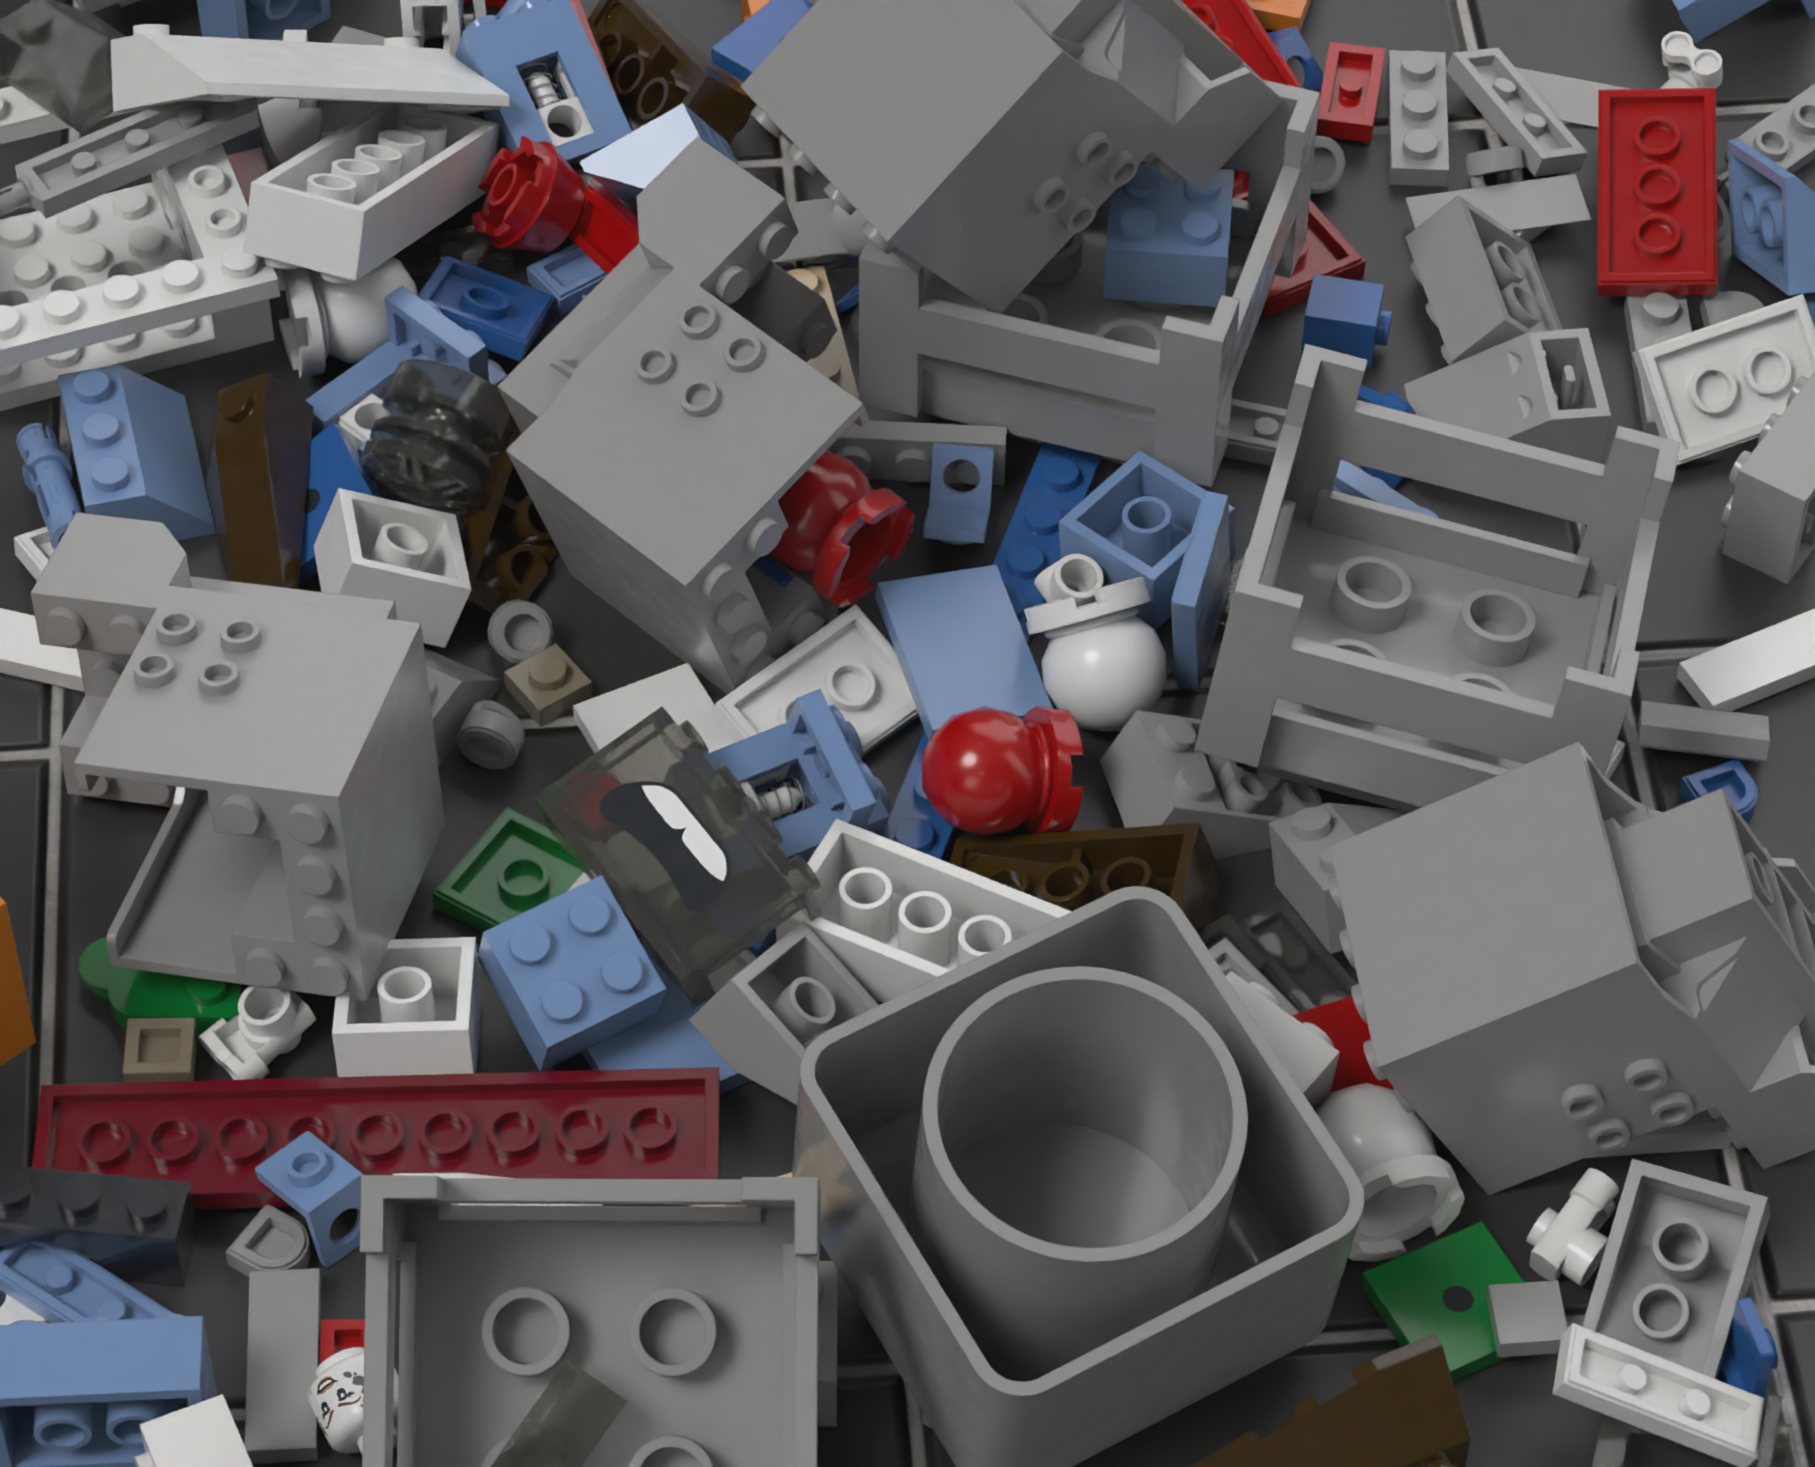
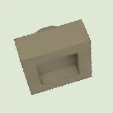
M557 644L504 671L505 688L540 727L573 709V705L593 698L592 681Z
M195 1018L128 1019L123 1063L124 1083L194 1081L198 1036Z

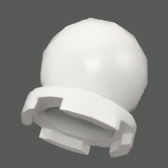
M391 257L356 282L350 284L326 281L321 278V272L311 271L303 267L296 269L274 268L278 277L280 291H286L290 318L279 320L280 330L293 370H298L299 378L323 374L326 367V359L329 355L346 363H358L389 341L385 297L401 286H404L418 296L414 281L400 260Z
M1144 577L1093 589L1096 602L1079 607L1076 606L1075 598L1071 597L1057 599L1024 609L1028 621L1026 625L1029 635L1045 631L1044 636L1050 639L1042 659L1044 688L1057 709L1070 711L1079 728L1098 731H1121L1136 710L1151 712L1156 708L1167 683L1166 652L1155 629L1136 616L1139 612L1137 605L1151 601Z
M1370 1083L1353 1085L1332 1092L1314 1110L1357 1174L1364 1191V1209L1348 1256L1354 1261L1376 1262L1404 1255L1408 1252L1403 1241L1419 1235L1430 1226L1437 1237L1459 1215L1465 1197L1450 1163L1437 1156L1430 1127L1416 1111L1407 1113L1404 1110L1395 1090Z

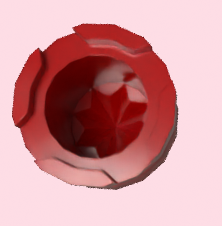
M826 450L778 500L789 527L782 533L779 543L769 554L775 561L803 574L812 573L811 579L814 590L842 608L856 603L874 589L876 584L870 581L868 577L879 566L886 555L896 562L911 534L915 516L911 510L905 507L907 502L895 492L887 488L872 491L869 479L854 462Z
M986 706L952 715L934 733L922 753V790L935 811L955 829L981 836H989L1011 831L1023 822L1027 831L1032 834L1070 831L1077 819L1083 795V787H1071V755H1083L1077 724L1070 711L1066 709H1052L1048 706L1034 707L1026 713L1023 720L1009 711Z

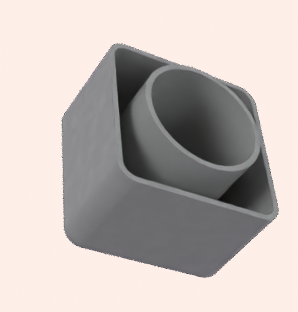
M1140 886L1125 887L1113 891L825 1031L809 1044L801 1060L792 1177H818L821 1187L820 1242L956 1467H1073L1308 1344L1326 1326L1364 1209L1362 1184L1181 908L1164 893Z

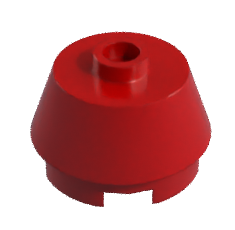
M522 136L518 149L511 152L503 147L486 169L478 188L486 192L487 196L482 213L478 211L472 214V223L477 231L488 236L489 241L494 247L549 253L567 238L580 216L585 199L584 181L550 142L541 141L537 143L526 136Z

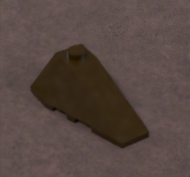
M599 1L587 20L620 107L632 132L683 103L730 145L736 134L745 127L751 111L756 106V103L740 87L741 85L728 72L713 64L710 57L643 1Z
M268 372L219 390L210 435L205 487L227 580L298 589L314 407Z
M502 395L490 401L473 452L461 535L472 589L465 605L491 618L498 607L508 601L518 599L527 601L547 575L548 566L559 553L506 452L509 446L521 435V432Z
M1199 823L962 838L955 840L950 864L1071 912L1121 888L1131 886L1152 888L1174 900L1194 929L1212 923L1222 877V871Z
M1433 1334L1371 1359L1354 1369L1350 1373L1357 1383L1323 1404L1319 1405L1312 1394L1293 1405L1292 1407L1296 1413L1290 1416L1281 1425L1279 1430L1267 1437L1259 1431H1250L1190 1467H1466L1470 1436L1443 1346L1436 1334Z

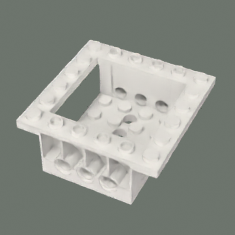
M111 62L51 77L39 78L34 81L0 89V144L138 110L142 112L151 107L127 112H113ZM222 143L151 173L152 182L100 195L47 219L40 211H34L0 220V411L61 396L58 375L121 365L142 375L274 341L269 299L280 297L278 277L274 268L264 262V257L243 252L248 205Z

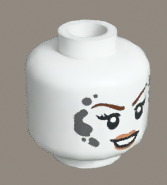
M352 1347L330 1356L317 1367L314 1373L316 1379L313 1381L307 1397L331 1448L345 1454L359 1452L362 1454L364 1348ZM395 1368L393 1448L398 1443L399 1376Z

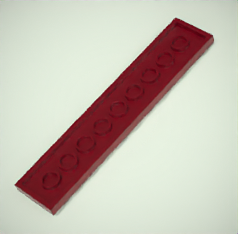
M719 1067L41 1085L32 1167L189 1182L194 1209L263 1208L265 1205L291 1207L258 1180L255 1168L300 1135L309 1131L363 1175L470 1173L516 1179H720Z

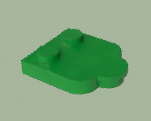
M107 937L91 943L80 956L78 967L82 982L94 994L109 1000L114 1020L124 1029H127L128 1019L195 1018L197 1032L203 1033L221 1018L228 1022L239 1015L238 1002L241 994L246 989L245 984L111 966L106 942Z

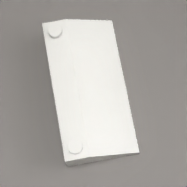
M142 24L133 26L132 36L110 40L113 112H127L185 100L230 102L252 97L423 104L428 106V110L451 111L459 114L510 107L509 94L443 49L419 48L418 38L415 37L385 38L384 46L180 36L170 35L169 25Z

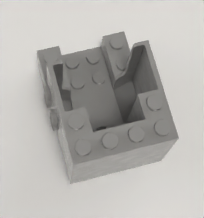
M818 0L740 86L757 104L751 111L752 116L775 137L779 138L782 135L791 144L787 150L788 154L808 173L815 176L821 171L830 181L823 189L825 193L848 214L852 215L857 209L867 220L860 228L861 231L886 254L892 251L898 259L915 273H918L923 266L987 309L999 314L1007 308L1075 233L1084 230L1093 221L1096 210L1118 187L1125 185L1134 177L1139 164L1143 160L1149 165L1152 164L1173 184L1182 176L1201 190L1284 101L1181 0Z
M696 136L637 196L639 244L497 387L521 432V435L509 446L506 452L570 574L685 663H689L693 669L728 695L823 628V624L840 608L814 590L811 579L812 573L803 574L794 569L790 570L784 564L775 561L769 553L777 546L782 533L789 527L778 500L853 422L862 427L869 420V417L861 401L807 363L810 359L818 357L826 350L837 329L825 299L772 261L786 252L792 239L799 233L786 198ZM887 555L881 561L879 566L888 558ZM766 556L790 574L793 580L784 589L752 564L759 557Z
M76 512L31 591L40 644L77 649L85 697L59 743L67 794L171 807L108 930L106 942L110 965L333 997L345 991L350 992L351 999L367 1001L387 957L386 948L389 941L396 937L445 826L421 623L397 620L395 601L192 577L189 573L186 552L164 523Z
M1576 742L1329 846L1335 874L1328 877V887L1337 908L1344 914L1347 927L1339 932L1340 942L1348 961L1356 969L1359 982L1351 987L1352 997L1361 1018L1368 1024L1371 1039L1365 1041L1363 1045L1367 1062L1378 1080L1381 1081L1387 1078L1394 1086L1397 1098L1407 1113L1416 1111L1488 1195L1598 1152L1619 1149L1631 1139L1664 1126L1680 1125L1688 1121L1692 1115L1708 1110L1714 1119L1723 1117L1734 1146L1738 1150L1747 1147L1763 1169L1815 1150V889L1794 859L1771 858L1722 788L1668 811H1656L1647 808L1643 803L1634 801L1609 781L1580 742Z

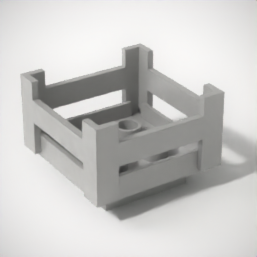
M1263 80L1284 101L1222 166L1247 172L1250 175L1247 201L1232 198L1225 296L1221 295L1217 307L1103 299L1111 195L1096 210L1093 221L1084 230L1075 233L1001 314L987 309L924 266L918 273H915L898 259L892 251L886 254L868 238L859 257V401L863 405L917 417L919 412L935 416L937 420L958 425L1007 427L1008 437L1038 444L1047 442L1101 455L1105 460L1122 464L1126 463L1141 450L1191 482L1212 487L1228 445L1232 388L1275 276L1292 277L1306 240L1320 92Z
M1305 344L1249 547L1246 550L1233 595L1194 751L1258 767L1257 772L1408 813L1576 742H1580L1605 776L1632 697L1640 652L1635 651L1659 523L1673 484L1681 442L1618 426L1606 464L1592 462L1357 400L1368 360ZM1343 460L1585 524L1586 527L1577 555L1333 491L1340 461ZM1607 635L1611 636L1604 673L1602 675L1599 673Z
M361 1175L360 1252L366 1253L362 1467H392L396 1258H401L397 1467H817L821 1187L818 1177H742V1180L514 1179ZM458 1204H664V1205H746V1207H737V1206H516V1205H458Z

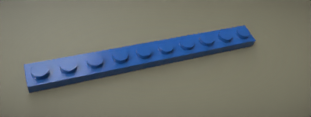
M1043 442L993 562V565L998 567L1028 646L1034 634L1029 635L1026 625L1028 621L1024 609L1046 603L1034 585V581L1043 570L1061 560L1059 521L1089 495L1103 461V456ZM924 731L881 836L944 861L956 829L952 828L935 811L922 790V753L929 742Z

